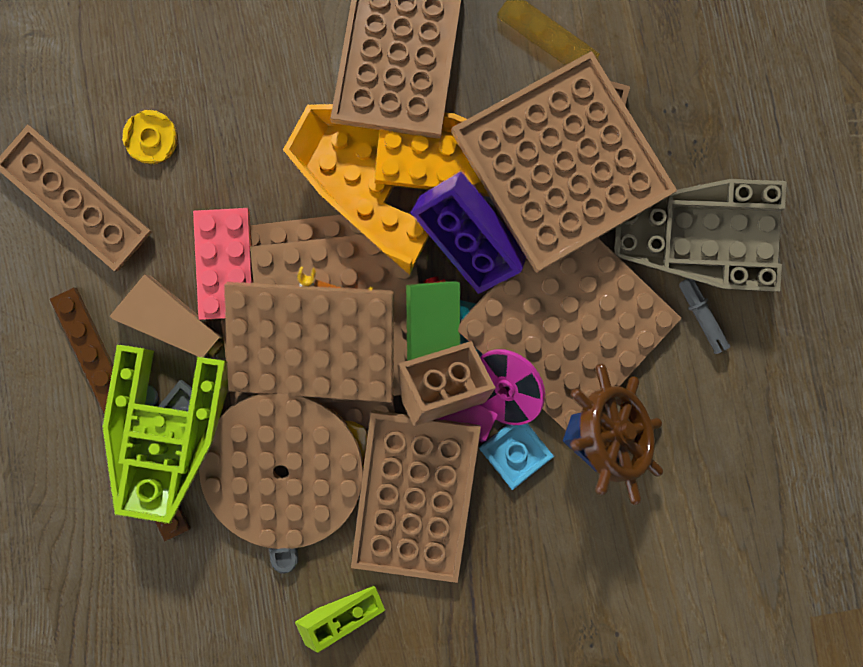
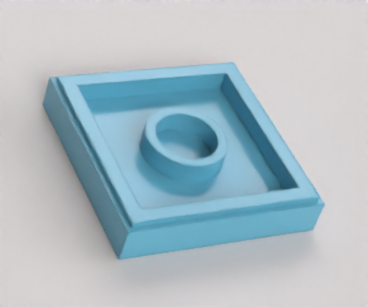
M528 423L523 425L507 424L478 447L512 490L554 457Z

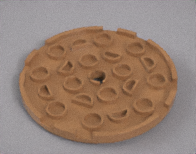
M259 393L231 406L221 415L212 445L199 468L202 491L210 509L217 519L232 533L259 546L274 549H294L323 540L335 532L347 520L360 495L363 478V459L357 439L354 438L343 418L332 408L329 409L317 402L313 397ZM278 465H283L287 467L289 474L281 478V476L275 473L274 468Z

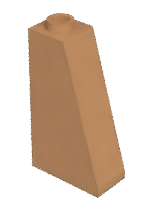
M144 274L110 315L115 321L198 357H214L223 347L220 343L223 340V335L205 320H199L198 314L150 275Z

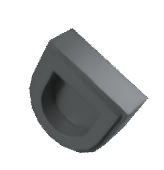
M269 548L271 564L275 571L289 573L296 567L298 563V548Z

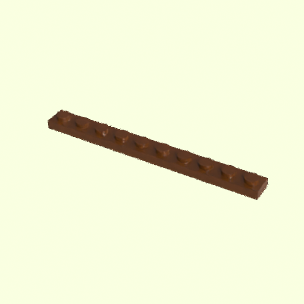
M73 287L50 298V302L105 415L113 363L78 289ZM179 506L171 523L155 521L164 542L191 529L181 506Z

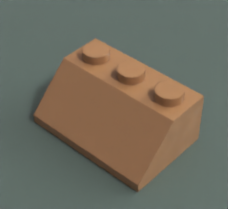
M472 341L399 363L397 366L402 402L413 426L485 403L495 389Z

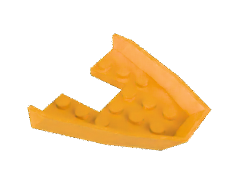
M333 104L307 105L283 151L326 201L410 275L429 234L412 215L385 204L394 185L374 183L379 130L331 123ZM444 112L441 135L453 136L451 133L452 127L467 119L454 113Z

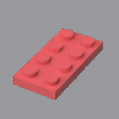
M248 208L193 211L199 320L226 319L224 284L227 282L253 283L250 253V211Z

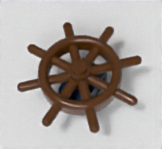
M598 364L596 366V373L600 390L593 392L589 397L579 389H574L571 392V397L582 407V412L571 415L563 442L593 470L600 474L596 485L597 494H606L610 481H625L630 502L633 505H638L641 502V496L636 479L641 477L647 469L657 477L663 474L662 467L653 460L655 448L653 430L660 428L662 421L659 418L650 419L643 403L636 396L639 385L637 377L633 376L629 379L626 389L618 386L612 387L606 366ZM616 404H618V405L620 406L619 413H618V409H617V405H616ZM604 405L607 411V415L602 411ZM629 452L633 455L632 460L630 459Z

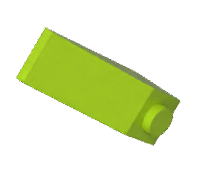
M372 586L319 607L297 620L295 624L305 646L318 653L384 612L385 608L376 587Z

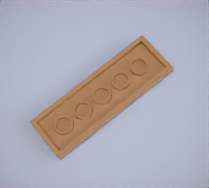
M27 125L1 154L0 172L113 271L118 272L152 233L147 226L32 126Z

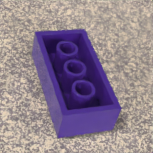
M462 171L420 195L411 214L478 294L522 271L526 260L525 254L512 233Z

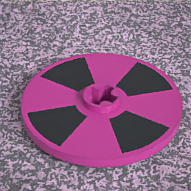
M496 349L483 354L480 359L495 389L488 400L479 405L497 413L496 420L505 424L523 425L535 419L542 411L545 403L544 383L536 368L527 359L509 350ZM508 385L510 389L506 390L504 386Z

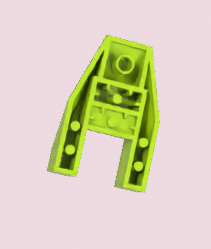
M117 345L103 421L114 512L116 515L171 523L212 445L228 392L227 361L197 357L189 410H175L145 405L154 351Z

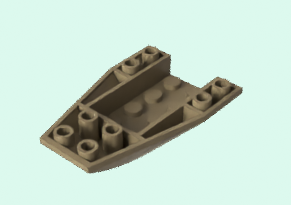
M728 179L678 189L674 194L616 227L614 254L621 259L722 289L780 292L782 264H778L781 211L785 209L787 181Z

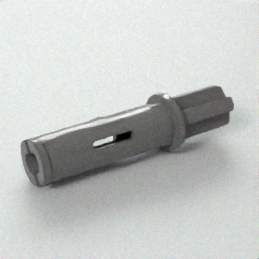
M688 278L679 283V287L689 304L688 310L693 311L714 354L722 352L716 341L717 339L723 349L727 350L730 348V344L727 342L709 308L708 298L703 297L695 280Z

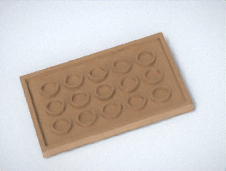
M351 0L331 113V123L440 139L461 0Z
M227 282L224 284L229 391L392 402L394 291Z
M376 410L371 411L351 568L458 583L480 425L435 419L413 426L409 415Z

